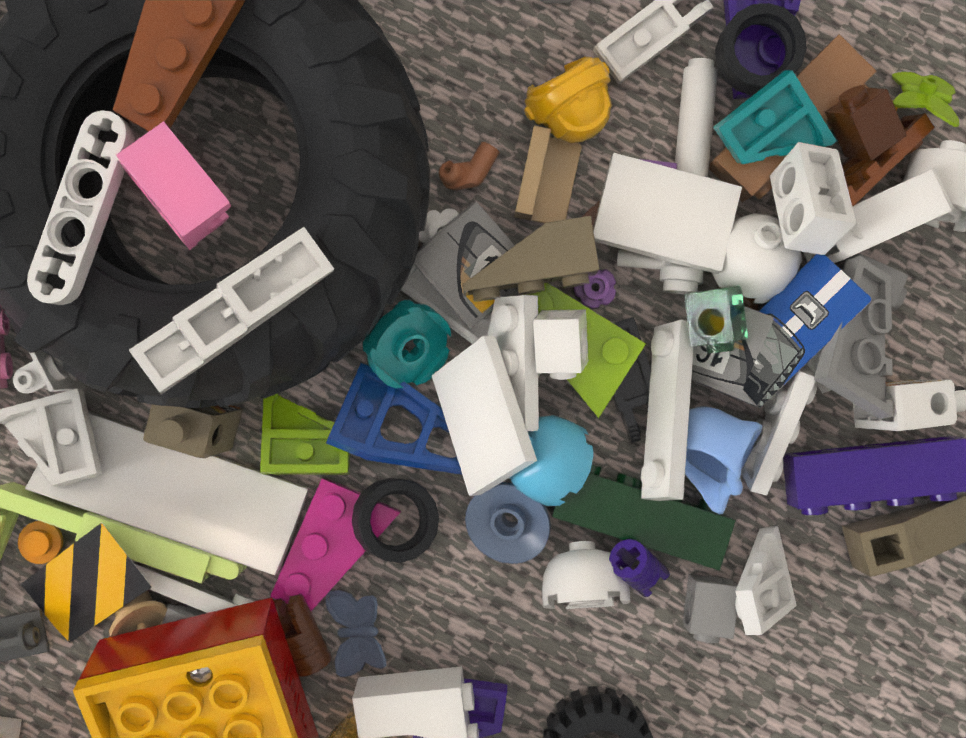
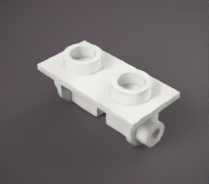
M42 350L30 353L33 361L19 368L13 376L15 388L19 392L26 394L34 393L43 388L50 392L69 391L77 388L83 390L86 388L84 383L63 369L64 362L47 355Z

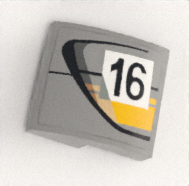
M473 201L417 250L414 265L471 329L493 310L495 299L475 302L473 295L464 296L462 284L515 245L476 201ZM517 288L500 290V296L507 297Z
M708 294L695 322L691 381L758 407L745 393L743 387L772 326L774 317Z

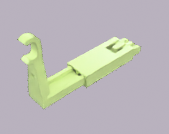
M15 482L0 485V560L19 514L76 533L75 541H78L102 522L131 560L198 583H203L210 575L232 580L248 567L26 490V486Z

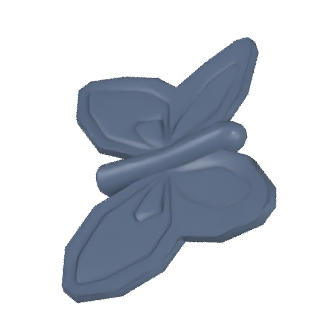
M342 590L329 591L326 595V609L337 623L347 627L340 628L337 632L340 638L350 637L339 646L334 660L336 674L340 677L354 675L362 670L366 663L380 669L387 666L382 647L374 638L378 634V629L373 624L377 618L378 607L377 599L374 595L364 596L358 601L352 594Z

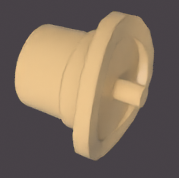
M145 591L114 613L115 620L109 629V636L112 637L161 625L167 611V606L164 603L153 601L149 591Z

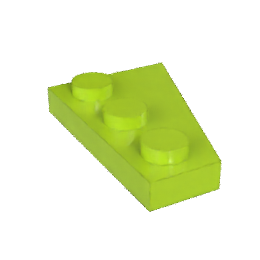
M544 283L545 291L524 294L538 296V314L542 310L586 309L588 363L582 373H577L576 377L567 379V381L599 418L646 343L551 284Z

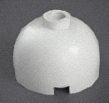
M753 213L734 219L726 247L722 272L719 274L712 273L716 283L730 296L739 299L743 295L747 298H755L753 303L763 304L769 302L774 296L782 292L796 276L802 261L801 251L785 249L778 218L769 214Z
M593 541L569 543L568 552L556 555L547 565L542 583L543 608L555 609L554 600H557V603H569L566 609L614 606L613 597L619 596L623 605L631 602L629 584L613 572V567L609 560L610 552L596 550L595 542Z

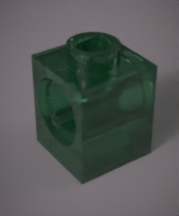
M740 286L684 294L691 347L706 346L708 354L728 352L734 350V342L748 339L743 294ZM714 309L718 310L724 318V327L721 332L713 329L710 324V315Z

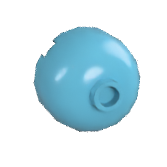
M559 416L539 417L538 431H527L537 461L514 474L510 479L517 490L532 500L546 506H560L565 503V501L560 500L561 498L565 497L569 492L577 494L583 487L591 471L594 455L593 446L586 443L585 434H589L585 428Z

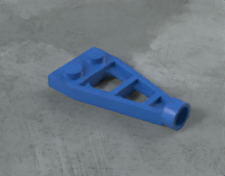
M360 363L326 444L369 461L462 475L457 456L448 458L431 453L426 449V443L433 428H441L449 433L442 408L406 382L399 383L403 388H393L386 385L372 371L370 366ZM391 407H403L419 419L422 430L415 442L404 444L388 441L383 438L380 429L387 411Z

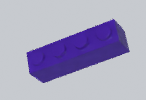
M942 436L785 453L783 469L787 504L801 509V514L821 515L828 513V506L844 505V510L856 511L870 509L871 502L886 500L889 506L914 504V497L929 496L931 501L958 499V492H966V438Z

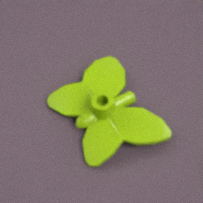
M913 72L892 74V79L902 86L901 90L903 91L893 100L895 107L926 108L953 127L960 125L958 116L953 108L948 105L955 94V88L951 84L934 75L921 76Z

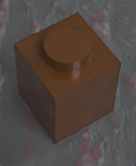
M864 85L855 86L839 96V102L825 111L845 157L872 161L907 136L887 89L866 88Z

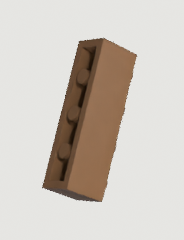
M839 34L796 77L829 129H831L832 127L825 111L837 104L839 96L848 89L859 85L869 88L865 82L876 70ZM725 147L709 163V170L720 181L741 186L742 190L739 199L742 202L753 195L759 200L772 189L770 175L787 155H775L766 157L762 161L740 164L735 161L727 147Z

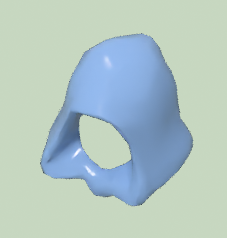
M699 406L689 409L685 475L701 493L710 509L717 514H723L730 495L737 496L742 493L741 469L762 432L763 426L758 422L741 420L717 408Z

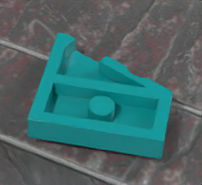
M793 70L783 71L713 126L735 161L740 164L762 161L766 157L775 155H788L798 142L821 147L831 146L837 142Z

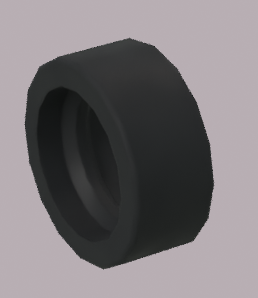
M771 3L752 4L737 12L721 32L715 49L717 68L724 81L738 92L753 96L783 71L793 70L794 74L802 66L807 50L805 32L798 18L786 8ZM751 25H761L770 28L779 35L785 46L783 64L778 70L769 75H757L749 72L740 64L735 55L734 46L738 35Z
M396 478L376 481L362 491L354 505L352 526L355 538L364 550L384 561L403 563L416 559L429 549L438 531L439 514L436 502L425 488L414 481ZM392 494H401L410 498L417 506L420 516L419 528L415 535L406 543L397 546L386 545L378 540L372 531L370 523L372 510L377 502L385 496Z

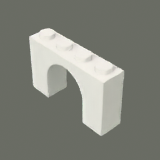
M462 666L358 677L352 698L358 738H382L402 735H414L423 738H479L478 724H470L468 711L474 710L472 682L464 683Z

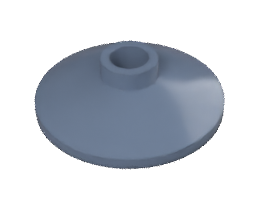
M501 482L485 493L475 495L466 510L465 524L471 541L484 555L498 562L518 564L529 561L544 549L550 536L551 523L546 507L517 490L513 483ZM505 513L513 514L518 521H508Z

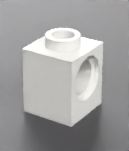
M586 309L542 310L533 319L536 373H550V378L558 380L574 378L577 376V373H582L588 363Z

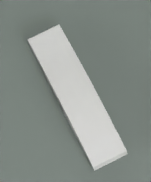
M303 227L217 283L216 289L173 316L172 322L129 349V352L159 393L163 394L281 311L332 273L334 268L305 227Z

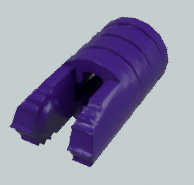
M623 540L616 544L610 553L609 561L613 567V572L644 597H649L652 594L650 588L657 583L660 577L666 580L670 575L668 568L637 540ZM638 560L640 564L633 570L631 566Z

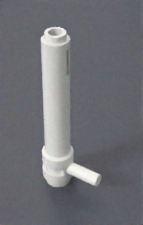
M690 59L688 67H685L683 70L675 155L677 170L708 177L718 76V70L714 68V61L711 59ZM618 249L617 266L659 269L660 281L664 282L663 292L696 295L698 285L703 283V270Z

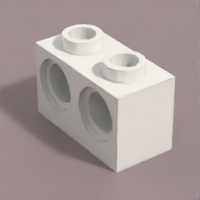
M798 142L770 175L784 247L790 250L825 255L857 223L838 150Z

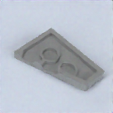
M857 256L846 260L843 272L865 291L872 300L843 329L841 323L832 339L822 348L814 380L877 418L893 417V400L886 399V377L893 376L892 359L885 357V333L892 330L891 276L863 257Z

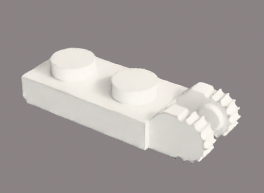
M654 0L597 43L593 51L601 62L607 64L610 74L619 85L684 36L690 27L709 14L714 8L710 1L700 2L688 14L682 17L674 7L682 0Z

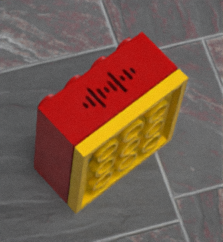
M272 597L99 639L73 689L74 696L92 738H319Z

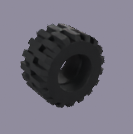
M597 686L588 687L589 694L581 696L579 689L571 692L572 701L566 703L562 698L556 704L558 711L556 715L550 712L546 720L548 729H544L543 738H583L591 732L604 730L613 732L621 738H653L642 712L638 706L634 707L630 698L624 694L619 698L614 689L607 687L605 694H601Z

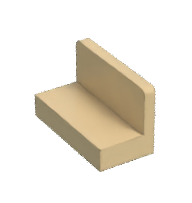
M534 125L514 217L543 224L566 220L582 148L580 143H569L562 139L550 137L551 129Z

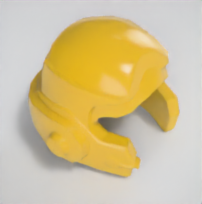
M583 57L564 65L565 73L537 87L533 84L529 86L526 93L527 98L524 101L526 105L524 112L527 118L534 120L538 125L543 124L546 128L551 129L550 133L556 139H562L569 143L587 141L601 132L610 118L612 103L607 85L610 82V71L607 64L601 62L597 57Z

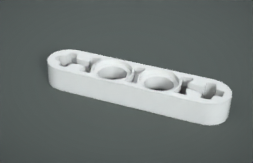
M101 110L93 112L86 117L79 130L28 272L27 284L29 291L34 298L41 302L56 305L69 304L78 298L84 287L125 173L116 154L135 142L134 132L129 123L111 111ZM111 129L118 134V139L115 143L106 142L104 145L98 139V134L101 130L109 131ZM92 153L99 158L103 157L110 161L108 168L94 160H88L90 154ZM96 171L102 177V189L93 198H83L78 188L79 181L87 172ZM79 219L84 225L85 236L77 246L67 247L62 241V228L68 221ZM55 251L67 256L76 257L74 263L53 258ZM49 274H58L61 279L65 280L63 289H53L52 285L46 283L47 276Z

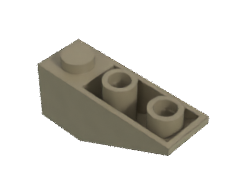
M591 216L543 224L463 283L464 296L473 295L474 301L478 302L500 298V290L518 288V294L524 295L545 291L544 283L562 281L563 288L589 284V276H595L599 271Z
M966 494L957 496L958 499L936 501L842 525L852 567L872 577L915 566L965 543Z

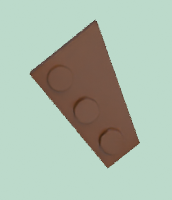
M926 113L903 116L900 121L907 136L874 160L849 158L842 164L852 207L906 155L912 153L923 144L922 139L935 128Z

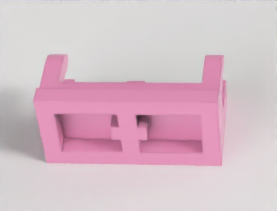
M164 121L116 154L128 176L189 250L198 245L199 241L220 227L229 218L226 213L231 207L229 200Z

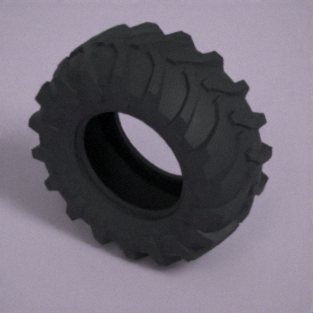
M5 0L7 13L0 20V305L4 308V313L9 318L16 333L14 339L16 343L30 353L42 350L47 355L64 362V370L85 385L105 393L108 390L117 395L137 397L138 402L147 404L203 408L217 405L222 407L242 404L259 396L267 398L297 386L322 372L331 361L338 362L366 338L383 317L386 303L393 304L415 262L419 232L425 230L427 219L430 167L427 155L429 151L427 133L419 112L421 109L415 90L398 54L385 37L382 29L358 0H246L200 77L236 79L270 92L286 104L297 133L300 169L295 198L283 225L274 238L249 262L305 227L333 266L334 271L270 319L263 322L163 394L159 393L129 352V349L172 322L173 316L216 289L217 283L243 266L226 275L205 282L179 285L168 284L152 275L132 257L120 240L109 214L84 287L76 300L65 305L44 303L34 298L27 284L30 266L84 120L93 112L104 110L111 111L126 122L128 121L114 112L113 107L145 0ZM111 129L109 131L101 130L98 134V139L104 145L106 142L115 143L118 138V134ZM92 153L90 154L88 160H94L108 168V160L103 157L99 158ZM91 171L81 177L78 188L83 198L89 199L99 194L103 184L101 175L96 171ZM79 219L68 221L61 231L62 241L67 247L77 246L85 236L84 225ZM55 251L53 258L72 264L76 258ZM49 274L47 276L46 283L52 285L53 289H63L65 280L61 279L58 274Z

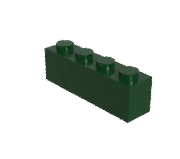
M593 463L591 471L578 493L569 492L560 499L565 501V503L560 506H551L549 512L553 518L622 540H637L647 548L719 571L736 520L726 514L713 512L702 498H700L698 505L682 500L653 501L641 499V479L618 472L617 478L613 479L601 475L602 467Z

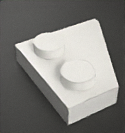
M77 388L0 409V424L5 425L19 441L17 444L28 457H32L39 465V470L52 485L62 486L102 475L84 391Z
M778 526L759 529L735 591L737 596L735 601L736 612L743 622L745 635L764 634L797 606Z

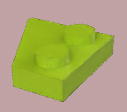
M278 394L263 398L260 473L349 475L350 453L326 444L335 422L329 421Z

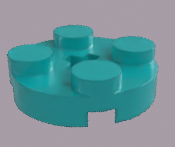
M403 300L397 303L393 310L385 314L375 325L372 332L366 336L362 345L363 351L367 354L368 364L372 371L386 385L393 388H403L399 383L406 382L408 384L413 382L417 386L430 380L432 375L445 364L450 351L446 347L447 334L451 337V329L447 321L433 308L425 304H415L411 300ZM413 339V344L415 345L413 350L410 352L406 349L403 350L406 343Z

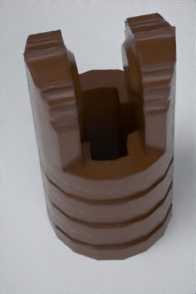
M302 594L290 596L288 604L282 598L273 600L298 675L300 677L312 675L326 667L330 663L332 655L327 648V644Z

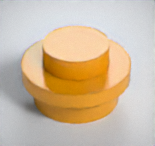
M35 521L26 525L18 537V548L21 555L27 561L34 564L50 562L60 554L63 547V536L60 529L41 521Z

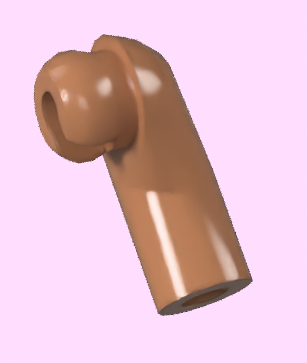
M481 142L471 161L455 164L452 161L443 163L439 169V178L446 188L455 191L478 187L483 183L500 152L492 145Z

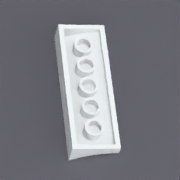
M90 411L88 413L102 475L62 486H54L39 470V465H37L25 487L26 490L272 575H276L283 567L310 489L307 486L272 474H262L258 469L217 455L208 458H198L147 443L143 440L145 430Z

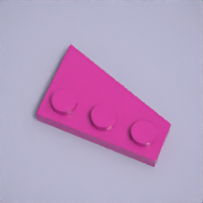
M325 477L321 478L270 597L275 599L282 598L288 604L290 596L302 594L310 611H312L364 554L366 550L355 538L352 526L354 505L361 493ZM380 501L377 502L372 510L370 520L372 531L377 538L401 513V510Z

